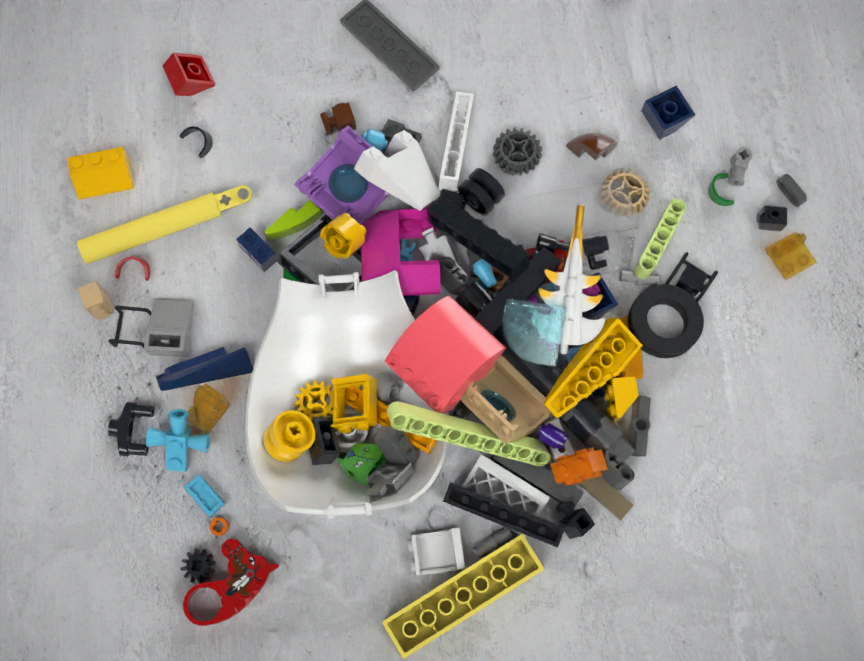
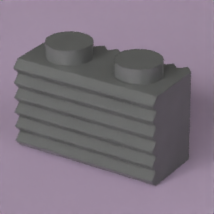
M382 426L374 437L389 464L408 465L411 462V465H413L418 457V453L413 448L412 442L408 439L405 431L397 430L391 426Z

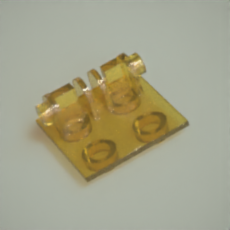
M795 232L765 249L785 280L817 263L804 244L806 236L803 233L797 234Z

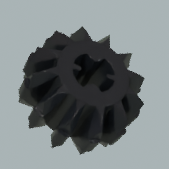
M197 548L194 549V555L191 552H187L189 559H182L186 566L181 567V571H187L183 577L187 579L191 576L190 582L194 583L197 580L199 584L203 583V577L206 580H210L211 578L208 573H215V570L210 568L216 565V561H210L213 558V554L207 555V550L205 549L200 553ZM196 562L202 563L200 565L201 570L195 569L197 567Z

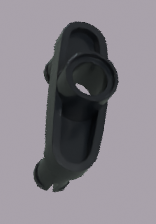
M127 402L123 408L120 420H110L108 435L117 437L118 453L120 456L148 455L149 447L146 444L131 443L134 418L136 416L153 417L154 406Z

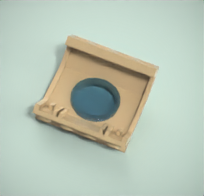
M502 355L486 377L472 382L460 399L505 445L532 434L552 416V413L543 405L546 397Z

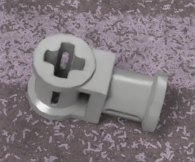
M747 147L739 148L730 159V171L732 172L727 182L732 186L744 185V173L752 158V152Z

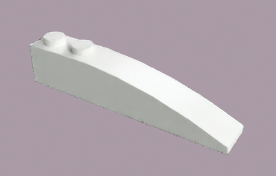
M456 91L440 173L439 191L444 189L457 193L474 94Z

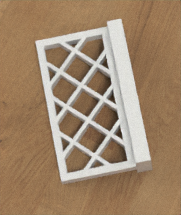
M482 454L462 485L464 487L475 485L476 492H479L477 484L489 482L491 493L485 494L486 496L492 495V498H494V495L505 492L508 504L512 506L523 503L524 511H526L525 502L534 501L540 505L537 511L532 513L539 516L550 498ZM478 467L486 471L487 480L476 482L475 472ZM489 473L496 478L490 479ZM473 477L474 483L469 484L470 480ZM501 480L505 490L493 493L491 481ZM506 484L512 487V489H507ZM517 490L520 492L522 501L510 503L508 492ZM523 495H525L529 499L524 500ZM512 530V531H514L515 533H517L518 535H521V534H522V533H520V532H517V531H515V530Z

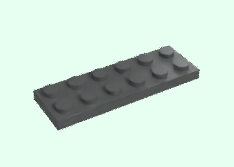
M362 0L340 19V23L413 92L439 70V65L369 0Z

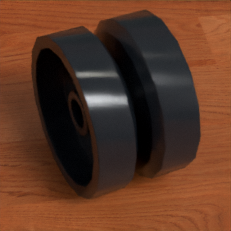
M476 168L468 176L469 180L465 179L458 187V193L464 195V201L474 211L487 216L494 209V204H498L505 197V191L498 180L490 173L481 168Z

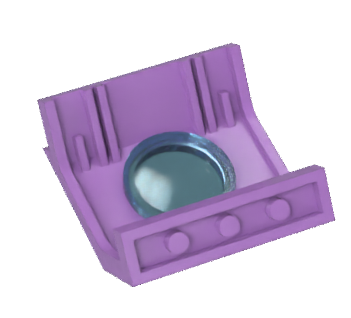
M347 126L337 135L338 138L328 151L294 185L301 193L307 195L316 206L323 209L331 219H335L343 213H348L361 225L390 193L369 182L354 169L362 152L372 146L351 127Z

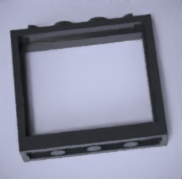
M327 215L323 216L279 253L278 264L301 283L320 285L319 276L298 260L295 255L320 235L322 228L332 221ZM361 247L352 254L360 262ZM362 275L359 276V282H362ZM354 282L351 283L344 291L355 290ZM325 284L326 292H336L328 284Z

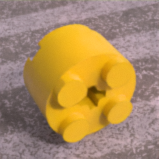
M343 213L322 228L320 238L324 239L325 244L323 246L328 253L338 259L341 257L347 259L364 244L366 229L348 213Z

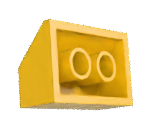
M123 147L67 158L70 177L79 200L134 189L129 156Z

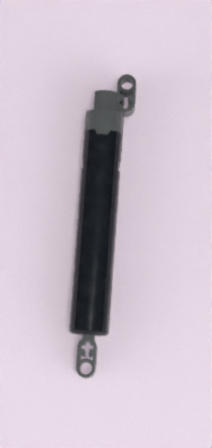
M443 257L439 262L440 283L449 293L458 295L455 301L471 316L476 317L480 313L478 312L480 307L485 302L487 304L491 302L493 293L481 280H476L467 285L470 281L467 273L452 258ZM513 315L494 335L506 347L501 355L547 398L565 369ZM590 396L577 402V405L559 417L588 449L594 448V451L602 450L608 470L602 471V477L612 488L622 490L634 480V471L625 460L635 452V449L623 438L624 432Z

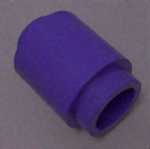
M549 422L547 425L543 424L537 433L540 435L538 440L553 449L561 450L568 439L564 431Z

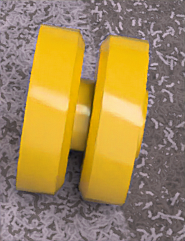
M294 410L284 411L269 424L263 434V443L266 451L274 459L286 463L297 460L312 446L315 440V428L311 420L303 413Z

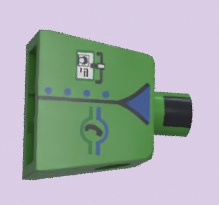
M356 443L349 453L340 452L341 454L338 456V463L342 464L346 476L368 487L367 478L384 461L386 464L388 463L378 444Z

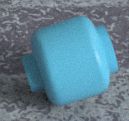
M373 129L363 132L362 138L372 147L374 146L376 149L385 152L388 141L385 140L384 133Z

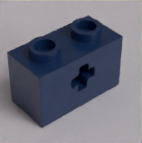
M251 227L236 239L239 247L264 272L278 261L276 253Z

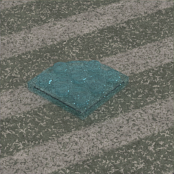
M506 298L503 333L514 353L531 363L556 366L566 307Z

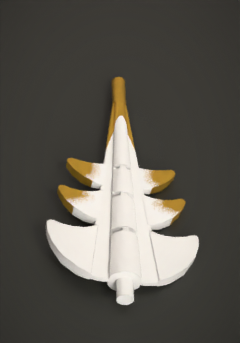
M577 205L575 225L564 272L545 270L549 280L560 286L559 291L549 292L543 288L538 289L543 301L554 308V313L542 314L534 309L531 310V319L536 331L544 339L559 343V353L567 354L568 345H582L593 340L600 333L605 322V318L591 320L582 316V312L593 309L603 298V295L587 296L582 293V289L593 286L601 279L600 275L587 276L582 274L583 218L585 206Z

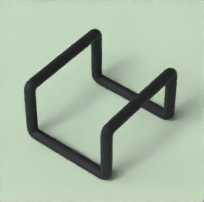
M686 252L665 284L671 282L683 263L706 274L709 281L696 298L697 302H699L717 276L718 271H714L710 276L686 261L685 259L689 255Z
M116 305L114 308L119 313L115 339H109L108 342L113 347H117L119 343L140 345L144 348L143 342L119 340L123 319L122 310L147 312L151 316L150 309Z

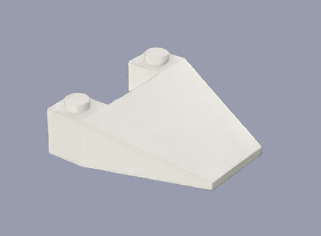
M405 130L394 135L385 152L391 157H385L380 150L373 146L362 152L354 167L366 180L419 211L440 199L441 194L418 141Z

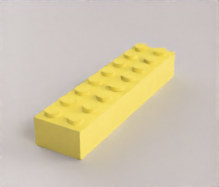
M521 534L382 621V624L404 659L544 570V567L524 535Z

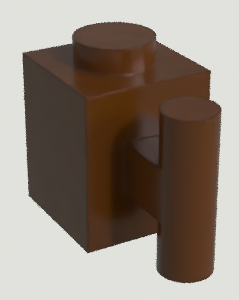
M349 102L339 103L331 107L333 117L328 118L327 112L320 114L327 135L333 133L332 127L337 126L339 133L347 126L356 130V122Z

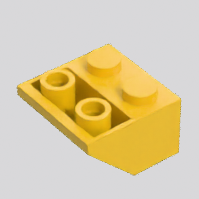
M636 377L612 378L606 386V394L604 395V400H607L608 403L606 414L614 423L623 416L638 397Z

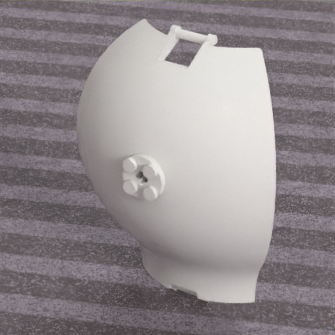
M394 270L386 275L359 282V272H353L351 275L335 276L319 274L320 285L280 278L276 307L255 361L246 405L245 435L247 454L251 470L260 489L273 504L285 511L305 514H328V519L334 518V516L357 514L371 516L372 511L392 508L414 501L436 479L446 455L447 442L437 440L430 454L413 445V448L418 453V457L412 465L414 472L397 491L394 485L386 484L388 491L383 496L368 494V491L371 489L370 487L348 478L342 464L338 463V457L331 464L313 465L308 449L297 460L286 463L271 457L263 443V434L269 424L284 411H297L299 407H295V402L299 401L296 399V394H301L299 388L306 389V383L308 382L311 386L314 380H316L317 385H320L322 381H324L325 387L330 384L331 391H333L331 379L360 374H368L375 377L383 373L395 379L399 388L396 398L385 404L389 406L393 402H402L434 411L384 362L397 340L415 321L402 295L398 272ZM354 282L355 290L325 291V284ZM327 397V400L325 401L327 402L328 406L330 405L329 397ZM304 399L303 405L306 408L308 402ZM345 404V418L363 415ZM377 423V426L369 427V430L366 431L353 429L351 434L340 433L335 428L340 452L349 453L356 443L377 444L374 437L382 426ZM365 504L360 506L335 507L339 505Z

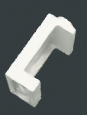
M459 528L424 534H411V539L408 540L409 552L413 551L414 560H410L412 572H416V576L465 570Z

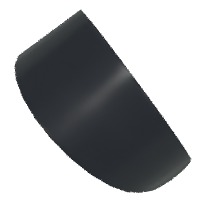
M198 127L186 128L180 134L181 139L192 132H202L205 144L198 156L203 158L210 152L213 146L212 136L207 131Z

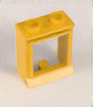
M368 374L331 379L333 384V424L331 427L338 429L340 433H350L353 429L366 431L369 430V427L377 426V379ZM363 385V415L345 418V388H359Z

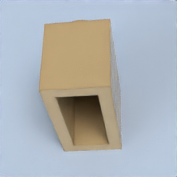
M97 281L77 288L84 308L96 320L105 319L114 313L107 292Z

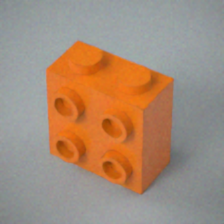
M594 448L582 449L574 452L572 455L556 458L557 462L550 464L556 484L564 483L565 486L602 476V471L608 470L602 450L594 451Z

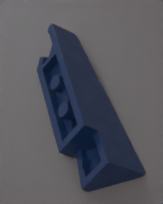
M222 347L167 367L164 370L165 373L156 376L160 390L166 391L249 374L253 372V366L245 347L229 354Z

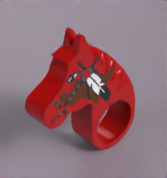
M236 539L226 540L221 546V551L229 559V578L201 583L192 587L185 595L183 601L185 616L190 622L199 626H208L229 620L250 604L262 590L269 574L278 569L279 565L268 564L263 555L260 557L250 554ZM202 588H211L222 597L220 600L223 606L220 607L218 614L209 621L196 619L190 610L192 596Z

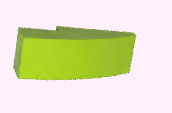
M311 200L297 212L291 207L264 231L266 238L270 241L302 231L322 217L321 209Z

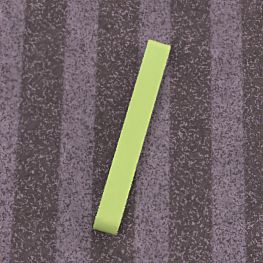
M393 402L387 407L391 426L397 430L536 466H544L550 461L548 450L544 443L538 439L525 436L505 445L483 424L402 402Z

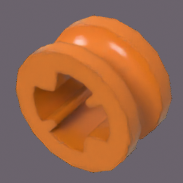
M215 518L210 523V530L214 535H225L229 530V522L225 518ZM218 521H221V524L224 523L225 527L221 529L222 532L220 533L218 532L219 530H215V526L218 525Z

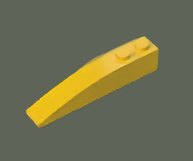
M619 318L605 319L600 333L593 340L585 343L556 381L543 405L555 418H559L577 405V402L591 395V392L595 389L602 387L609 379L620 374L643 345Z

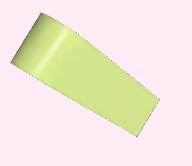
M673 199L664 211L634 268V273L638 278H648L657 266L685 212L686 205L682 200Z

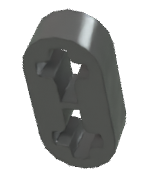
M784 174L777 179V186L794 206L799 207L807 201L806 194L790 175Z

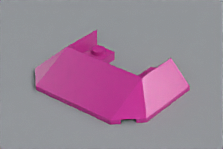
M417 209L380 210L361 224L366 229L365 242L361 246L362 281L378 278L395 270L398 272L403 296L441 294L439 260L400 261L399 239L424 238L422 232L431 227L437 235V228L429 223L427 209L421 211Z

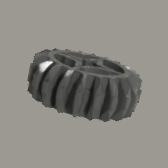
M514 127L513 132L507 129L506 134L501 133L500 138H496V144L493 146V157H496L495 163H500L499 169L505 167V174L508 171H512V176L515 172H518V175L521 176L522 171L526 174L529 173V169L533 171L536 167L535 165H539V159L542 157V146H539L540 140H535L536 134L530 135V130L523 132V127L520 131H517L516 127ZM505 146L508 147V156H505L503 152ZM527 147H529L532 152V156L530 158L527 156Z

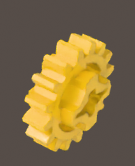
M314 380L311 386L308 382L306 383V389L299 388L301 394H296V399L299 401L295 402V407H299L297 411L306 415L310 420L318 417H327L328 415L333 417V391H331L330 384L325 387L324 381L317 385L316 380ZM327 397H329L330 399L329 406L327 405V402H325L327 400ZM304 399L308 402L306 408L303 405Z

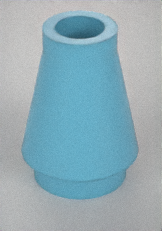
M481 259L473 264V272L487 288L497 284L489 263Z

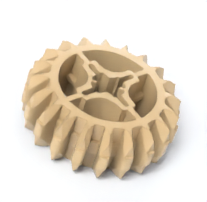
M621 169L618 173L615 170L612 175L609 174L607 176V180L603 181V186L600 188V199H604L602 205H608L607 211L613 210L612 215L619 213V217L622 218L623 214H625L629 218L632 214L635 217L638 212H643L644 208L647 207V201L650 199V188H646L648 182H642L643 176L637 177L638 172L631 174L629 169L625 173ZM620 183L619 188L611 191L613 185ZM639 197L636 203L630 204L631 199Z

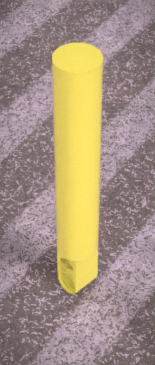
M245 185L216 195L211 192L77 240V245L85 263L90 264L222 216V211L249 202L252 198V192ZM241 189H246L249 192L247 199L243 200L238 197V192ZM223 196L231 198L228 206L224 203L221 204Z

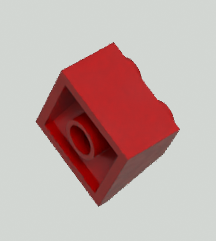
M173 52L162 65L176 96L190 97L215 86V82L201 55Z

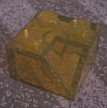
M205 383L194 393V406L190 407L187 411L189 413L187 421L204 434H209L231 403L225 396Z

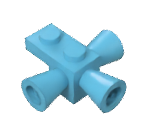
M175 409L168 413L171 425L168 432L151 427L147 432V447L166 445V470L186 472L188 469L189 448L204 453L209 451L210 434L192 435V426L186 425L189 413L183 409Z

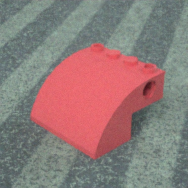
M446 296L423 312L405 330L384 362L435 412L446 413L454 409L472 382L486 377L506 347L453 298Z

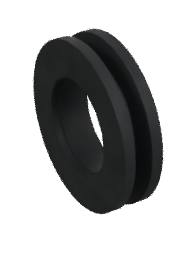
M669 284L655 285L643 291L631 306L628 314V329L643 345L640 349L658 358H674L686 353L698 341L704 326L703 312L697 300L686 290ZM656 305L673 307L680 313L683 319L684 327L682 333L675 338L658 336L651 330L647 322L649 310Z

